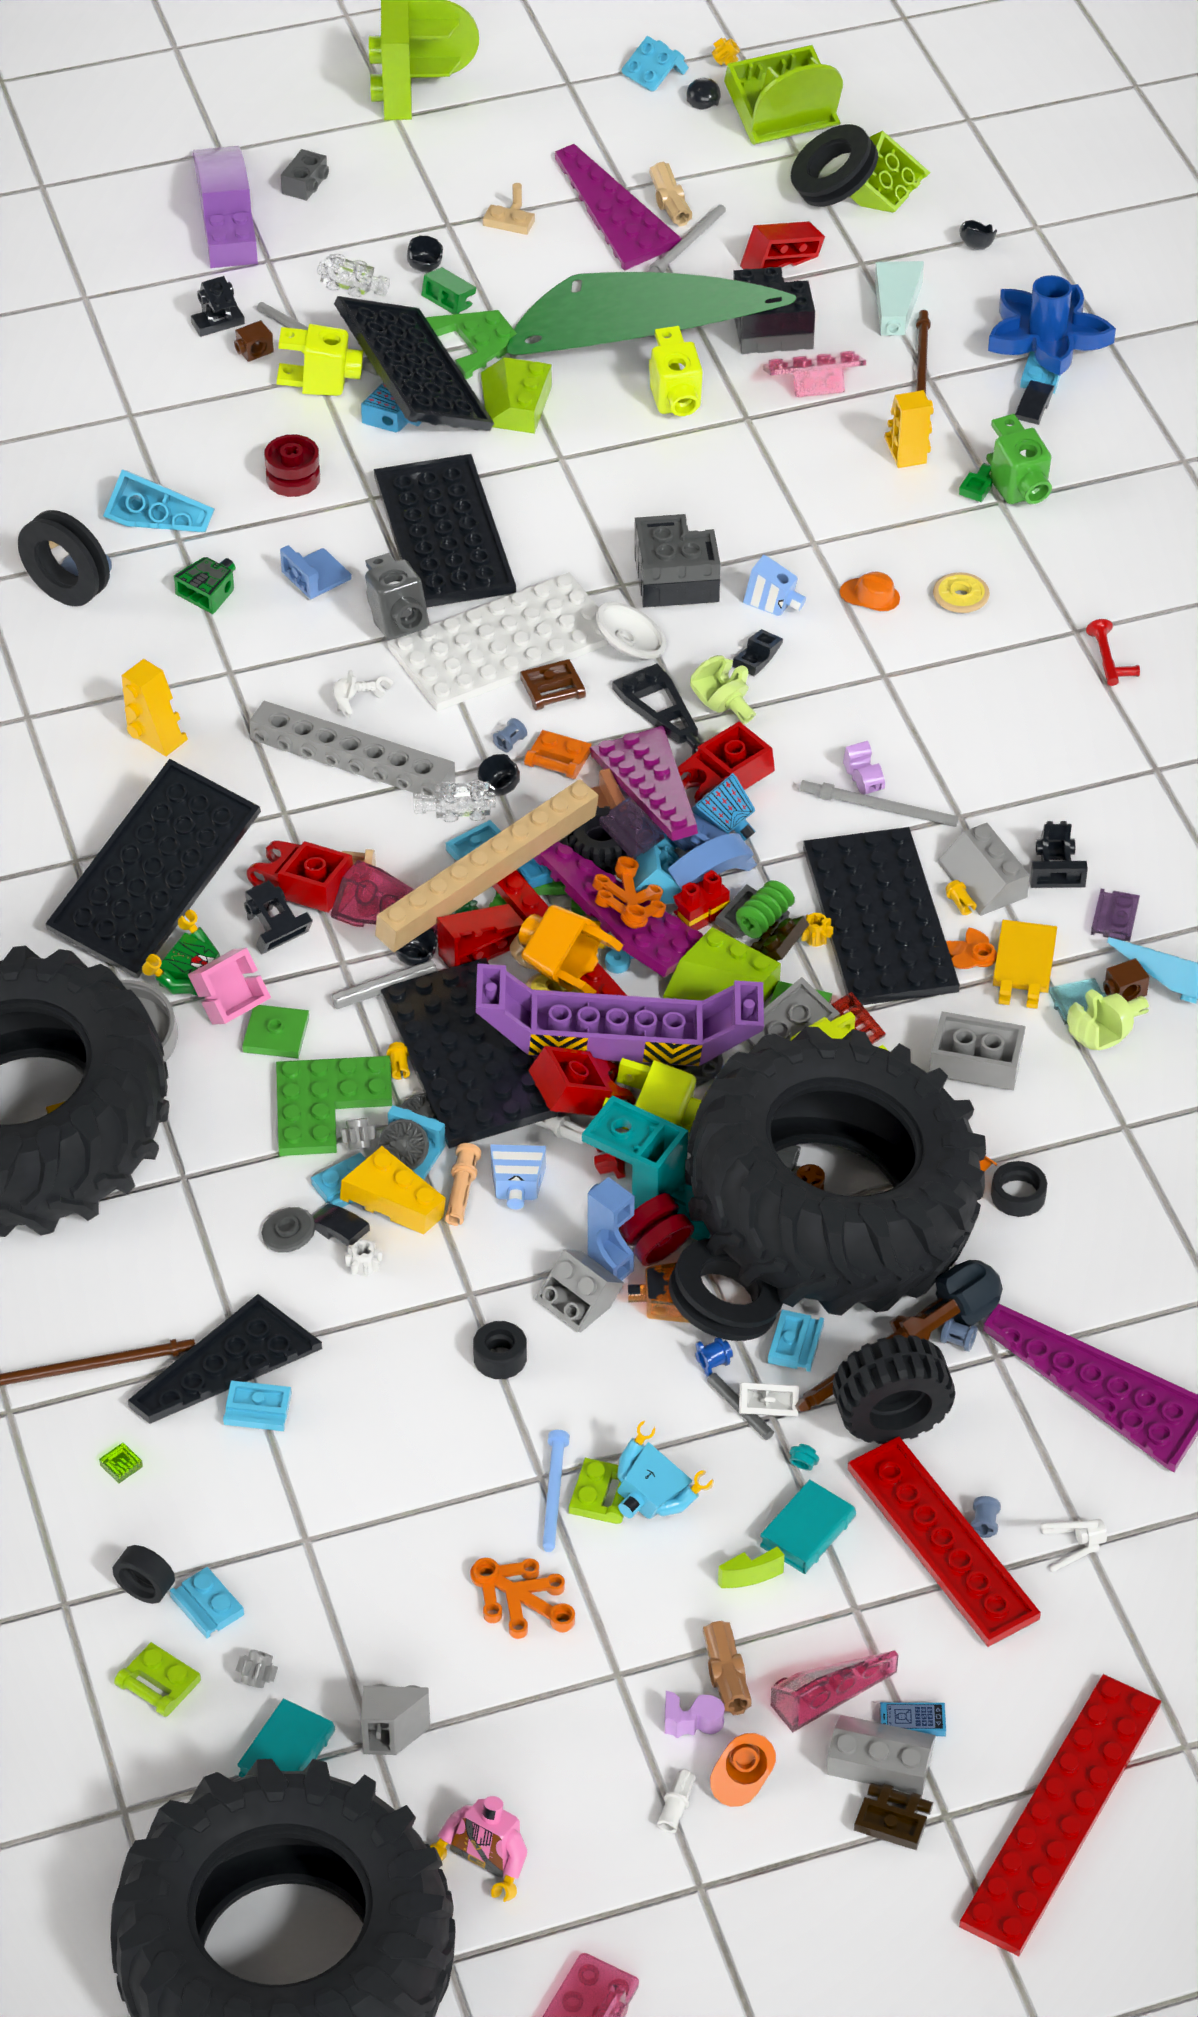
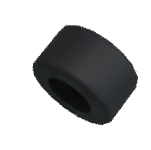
M493 1321L477 1330L473 1338V1356L476 1368L486 1377L493 1379H507L521 1372L527 1362V1338L523 1330L507 1321ZM497 1347L509 1349V1351L503 1353H496L491 1350Z

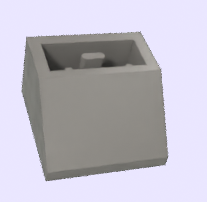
M564 1249L535 1300L574 1330L582 1332L610 1309L624 1282L584 1252Z
M383 1684L363 1686L361 1710L363 1754L397 1755L430 1729L428 1687L416 1685L393 1687Z

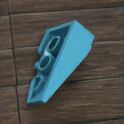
M122 470L103 516L130 527L206 532L215 509L137 474Z
M646 813L635 859L639 864L637 873L633 877L635 890L640 892L650 884L658 885L663 889L660 901L664 904H674L673 896L682 892V890L668 871V868L680 859L674 851L678 846Z
M1108 937L1107 943L1130 960L1136 958L1148 974L1171 991L1180 993L1181 1000L1197 1003L1198 962L1181 959L1178 956Z

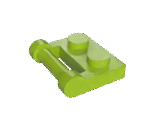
M590 1458L584 1459L569 1504V1514L613 1524L622 1523L624 1515L620 1512L618 1506L624 1498L617 1490L612 1505L604 1506L612 1479L619 1480L617 1477V1464Z
M150 1642L127 1668H123L118 1672L114 1684L123 1690L129 1689L155 1706L159 1714L167 1717L201 1681V1676L199 1672ZM138 1676L142 1677L168 1695L163 1697L136 1678Z

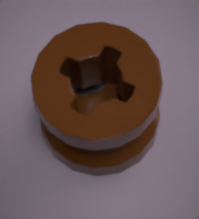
M806 1164L797 1170L796 1175L809 1184L812 1182L813 1186L824 1190L825 1173L821 1167L815 1164Z

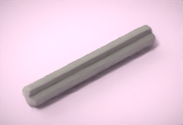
M432 960L341 990L332 994V1002L336 1009H340L381 995L380 991L383 988L437 972L436 965Z

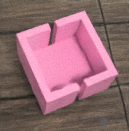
M247 948L233 949L188 974L198 997H205L206 999L201 1003L212 1025L226 1024L271 998L260 975L247 976L245 978L243 974L258 971Z

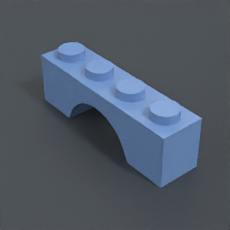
M607 1177L600 1184H595L587 1196L588 1256L622 1281L634 1271V1252L626 1244L618 1228L634 1216L635 1196L610 1177Z

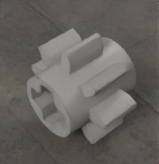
M367 1118L346 1121L347 1128L341 1129L342 1143H349L350 1150L371 1147L370 1140L377 1138L375 1124L368 1125Z
M250 1650L248 1656H240L235 1671L241 1672L242 1683L256 1688H264L265 1682H274L278 1667L272 1665V1655L258 1650Z

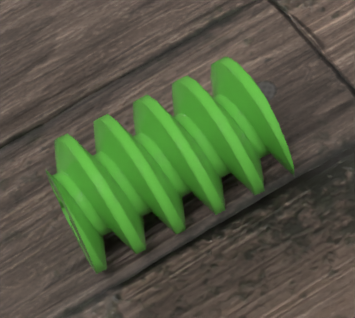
M774 880L766 882L736 912L738 926L748 937L760 938L762 933L766 932L769 926H772L775 920L779 919L782 913H785L788 907H792L795 903L793 893L781 882Z

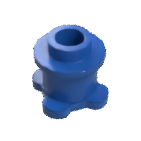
M715 1338L714 1342L705 1346L701 1341L695 1343V1356L706 1376H710L713 1373L712 1368L722 1364L725 1366L730 1365V1358L733 1357V1352L728 1341Z

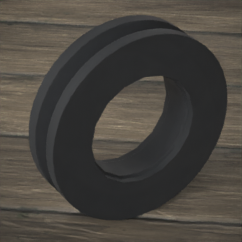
M845 124L830 128L812 139L798 154L792 165L791 182L805 202L812 206L823 207L841 202L858 191L871 177L878 161L877 147L864 129L857 125ZM850 153L848 160L835 173L818 178L822 169L832 159L842 154Z
M47 510L41 512L21 529L18 536V551L21 561L37 586L54 600L69 606H82L91 601L107 586L110 570L106 554L93 533L73 516L57 510ZM49 541L60 545L69 553L76 564L78 576L66 571L57 562L51 552Z
M710 1238L688 1245L680 1254L669 1279V1293L681 1315L703 1332L725 1340L747 1341L764 1335L772 1327L783 1305L780 1302L777 1288L760 1279L747 1287L738 1280L741 1266L727 1253L717 1256L710 1254L706 1248ZM716 1274L735 1280L750 1294L752 1303L745 1305L731 1304L719 1299L703 1284L701 1276Z

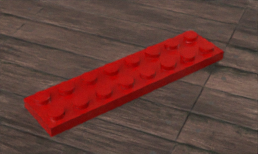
M900 1436L848 1462V1471L987 1647L1040 1620L1041 1612Z

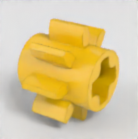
M721 37L713 43L716 49L712 51V55L718 64L723 65L725 63L727 66V64L739 60L736 55L740 52V49L733 39L729 38L726 40V38Z
M821 913L807 914L806 920L810 925L801 935V941H806L813 947L826 945L827 937L831 938V935H833V927L830 926L831 918H826Z

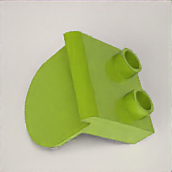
M381 0V35L369 36V64H382V74H370L371 102H384V120H412L411 78L450 77L451 74L460 71L471 62L479 46V30L471 14L460 5L448 0Z
M813 45L727 64L724 82L753 145L841 124L836 112L843 88V79L836 68L820 63Z

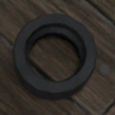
M1012 1161L1001 1165L994 1172L992 1179L991 1198L993 1204L1000 1211L1010 1216L1024 1217L1038 1212L1043 1207L1046 1199L1048 1185L1046 1176L1039 1167L1029 1162ZM1010 1181H1023L1032 1185L1036 1192L1027 1197H1016L1006 1193L1002 1186Z
M128 1546L112 1567L113 1576L117 1583L127 1593L142 1602L150 1604L159 1603L175 1582V1574L171 1566L156 1552L144 1546Z

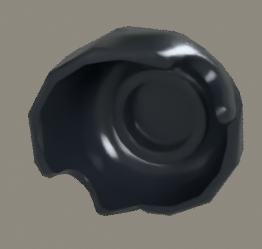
M695 79L687 89V102L692 107L702 110L719 104L721 98L720 88L712 79Z
M968 220L962 223L959 232L961 239L967 246L973 249H985L994 241L997 229L993 232L992 224L985 226L975 220Z
M419 235L410 240L408 246L407 261L415 270L431 272L441 264L443 246L437 239L430 236Z
M506 754L492 755L484 759L478 767L477 776L480 783L488 793L494 796H503L510 793L520 782V771L517 764Z
M430 928L395 952L396 956L400 961L409 966L429 961L435 954L438 938L433 929Z

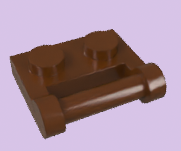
M570 659L520 672V679L531 698L535 710L543 709L545 705L575 697L576 699L586 697L584 685ZM570 685L572 686V688H568V689H564V690H561V691H557V692L545 694V695H542V696H541V694H540V693L548 692V691H551V690H555V689L567 687V686H570Z

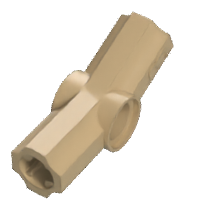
M656 163L650 167L649 173L656 189L658 207L660 210H666L673 223L679 227L685 226L692 219V211L685 201L683 189L680 184L677 185L669 163Z

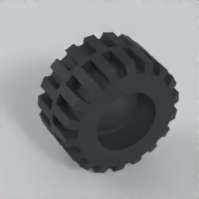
M597 806L595 817L568 834V846L583 858L591 860L606 873L615 876V866L619 857L627 856L635 859V823L629 819L630 816L627 813H621L620 809L615 808L613 810L610 809V806H604V808Z

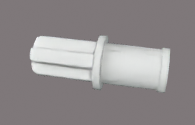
M557 1116L535 1123L537 1126L554 1132L556 1137H566L579 1144H585L582 1142V1133L586 1128L570 1121L568 1116Z
M687 1769L677 1772L670 1792L664 1796L666 1803L657 1824L661 1830L668 1833H675L677 1831L682 1813L689 1807L688 1797L695 1782V1775Z

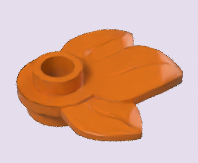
M968 928L965 941H946L953 965L956 968L989 967L996 962L997 952L994 946L989 943L988 936L979 930Z

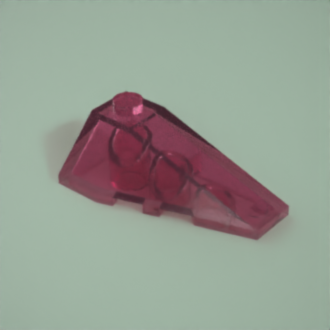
M357 860L342 877L331 911V918L357 927H364V924L376 925L377 914L414 889L383 869ZM435 924L431 928L437 935V924Z
M894 1650L798 1672L789 1678L784 1677L778 1680L771 1688L770 1705L793 1733L897 1673L899 1655Z

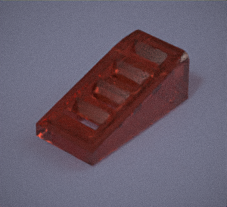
M852 992L831 1004L840 1013V1016L844 1015L843 1012L847 1009L858 1019L855 1021V1030H857L856 1027L863 1023L865 1027L859 1031L865 1033L868 1031L873 1032L874 1034L868 1037L872 1044L885 1037L886 1033Z

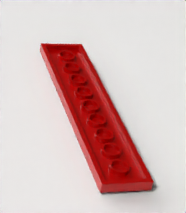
M1105 1674L1101 1676L960 1919V1928L1016 1956L1021 1955L1158 1713L1161 1700Z

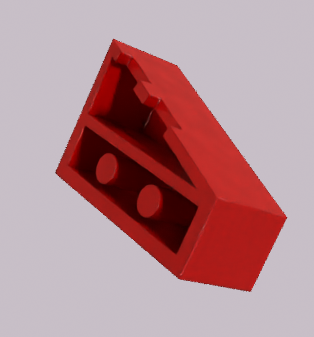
M509 904L437 917L438 955L449 968L485 957L489 961L510 951L509 946L516 935L519 934L524 921Z

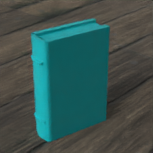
M809 1479L761 1533L760 1537L763 1540L760 1547L770 1551L778 1546L785 1555L784 1562L806 1574L819 1561V1558L837 1537L848 1528V1525L856 1517L855 1507Z
M283 1698L237 1764L241 1770L239 1777H244L258 1759H272L280 1771H303L311 1760L317 1759L323 1748L328 1745V1741L335 1732L333 1722Z

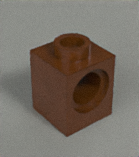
M261 320L235 330V349L248 362L274 352L273 334Z
M1134 958L1106 968L1103 988L1107 996L1117 993L1128 1002L1139 996H1147L1150 977L1138 960Z

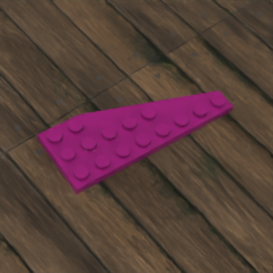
M559 841L533 858L539 865L547 866L552 871L550 876L555 882L561 881L566 886L565 892L588 916H593L601 922L600 928L604 932H611L623 944V951L663 977L673 973L680 959L703 937L700 931L692 929L678 917L666 911L661 918L648 917V922L644 927L633 929L626 926L620 918L621 914L611 906L605 908L595 903L598 890L592 886L594 877L597 874L608 876L613 883L623 889L622 882L617 880L614 875L606 873L597 867L591 860L583 858L574 852L571 847ZM613 895L615 899L626 905V903H624L622 900ZM647 900L638 905L645 907L650 905L651 901Z

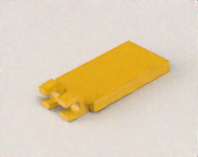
M1002 919L993 977V986L1000 987L998 1004L1010 1005L1012 988L1028 990L1026 1007L1038 1008L1040 992L1048 993L1057 926Z

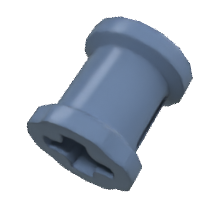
M511 718L502 731H497L493 734V742L498 749L507 753L513 749V744L518 740H523L528 732L521 721Z
M951 1318L943 1326L940 1342L945 1344L948 1341L962 1346L964 1351L970 1352L977 1336L978 1327L975 1325L969 1327L954 1322V1318Z
M990 1496L977 1497L973 1502L975 1519L972 1520L970 1525L980 1537L989 1538L998 1532L996 1515L1001 1510V1504L997 1499Z

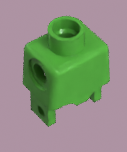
M1015 414L993 419L991 426L999 438L995 441L994 452L987 454L986 457L987 462L992 465L990 479H993V485L1008 504H1016L1022 501H1026L1029 504L1042 502L1049 496L1052 490V485L1048 480L1052 458L1049 450L1035 428L1024 429ZM1026 450V457L1021 455L1020 452Z

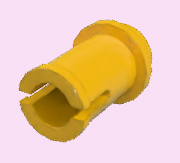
M954 880L946 886V896L954 901L962 915L972 913L968 906L973 910L976 909L977 904L967 893L966 885L963 882Z
M394 1042L389 1045L386 1053L387 1056H390L392 1077L401 1080V1071H403L404 1079L410 1075L407 1062V1047L402 1042Z

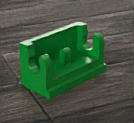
M441 267L424 274L421 296L452 314H459L472 306L473 303L466 301V299L476 293L477 287Z

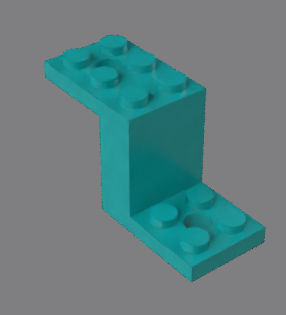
M612 1095L582 1133V1142L632 1164V1195L635 1196L634 1210L657 1195L669 1193L679 1206L677 1214H685L690 1220L688 1203L694 1197L692 1186L685 1183L688 1130ZM626 1127L629 1129V1131L625 1133L617 1132L615 1129ZM691 1221L695 1228L691 1238L698 1241L711 1238V1234L704 1222Z

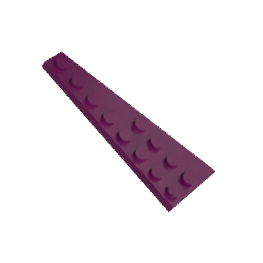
M1001 1304L997 1305L984 1323V1332L1165 1468L1175 1473L1198 1436V1394Z

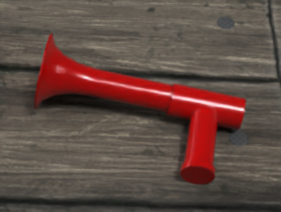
M1097 619L1088 624L1086 632L1088 635L1096 637L1107 684L1109 686L1117 685L1119 683L1118 677L1122 676L1139 677V665L1115 667L1107 639V634L1112 630L1113 624L1107 619Z

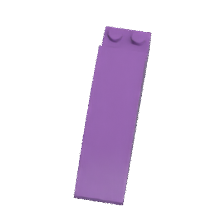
M228 146L193 150L210 268L258 264L256 237L251 213L250 189L240 147Z

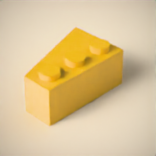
M924 390L897 394L894 396L890 411L894 417L888 420L887 423L891 429L890 432H885L884 438L898 468L926 464L927 453L931 451L929 434L932 433L930 415L934 413L932 400H928Z
M142 659L121 675L128 733L162 755L168 756L186 742L188 738L185 732H180L177 723L180 720L178 712H173L170 700L173 697L163 670L146 659Z
M383 1146L341 1180L340 1200L345 1202L351 1200L365 1206L366 1211L371 1213L377 1211L389 1216L390 1221L423 1235L444 1217L446 1198Z

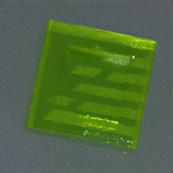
M124 1442L99 1459L100 1466L118 1484L143 1467L142 1460Z

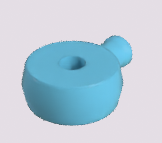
M612 949L606 954L604 963L608 971L619 974L628 970L631 959L634 957L622 949L620 952Z

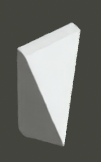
M740 1383L739 1414L798 1417L795 1405L799 1401V1386Z

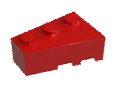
M810 221L754 225L740 267L742 269H760L767 267L782 268L789 264L796 266L819 256L825 236Z

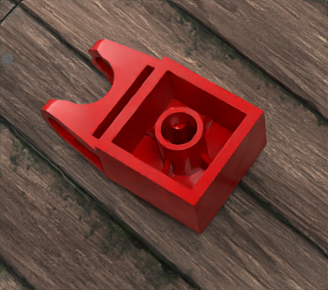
M740 721L697 747L698 751L677 767L680 777L687 772V776L682 780L685 790L691 787H699L694 795L695 805L705 794L710 793L732 773H734L745 790L775 771L772 747Z
M284 841L270 842L265 849L266 857L272 863H254L248 868L246 873L248 880L253 886L260 885L269 880L275 887L279 886L283 890L287 901L329 913L355 880L352 855L306 841L301 845ZM273 849L280 851L281 856H277L273 852ZM254 872L263 875L265 881L258 879Z
M544 1046L528 1070L550 1111L596 1116L603 1108L605 1098H611L612 1095L621 1100H627L632 1105L636 1102V1098L630 1090L614 1083L618 1076L619 1068L611 1061L594 1058L590 1051Z

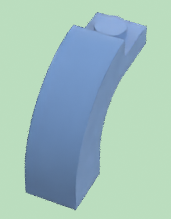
M730 833L713 838L692 849L671 865L668 871L682 890V886L689 882L697 884L702 881L704 874L711 870L717 874L733 868L750 871L757 864L752 858L754 855L753 851L744 842L740 834Z

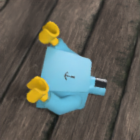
M642 1421L637 1427L638 1435L636 1438H631L619 1458L617 1477L621 1485L617 1491L624 1500L619 1504L618 1508L627 1518L634 1517L638 1511L649 1519L657 1514L668 1516L681 1513L699 1497L698 1492L711 1489L714 1480H710L705 1486L700 1485L699 1479L706 1473L705 1470L696 1473L694 1477L695 1484L691 1486L690 1484L693 1481L652 1444L649 1442L646 1445L643 1444L646 1439L652 1438L655 1434V1427L649 1436H644L640 1432V1427L645 1422Z

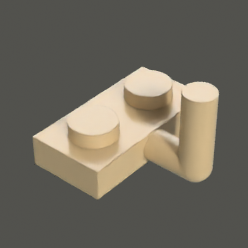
M514 183L512 185V206L505 208L499 205H490L483 217V226L528 235L535 222V214L520 210L522 207V185Z

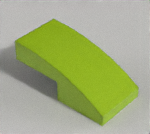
M778 1546L753 1560L743 1552L718 1566V1585L721 1588H739L772 1579L784 1573L785 1555Z

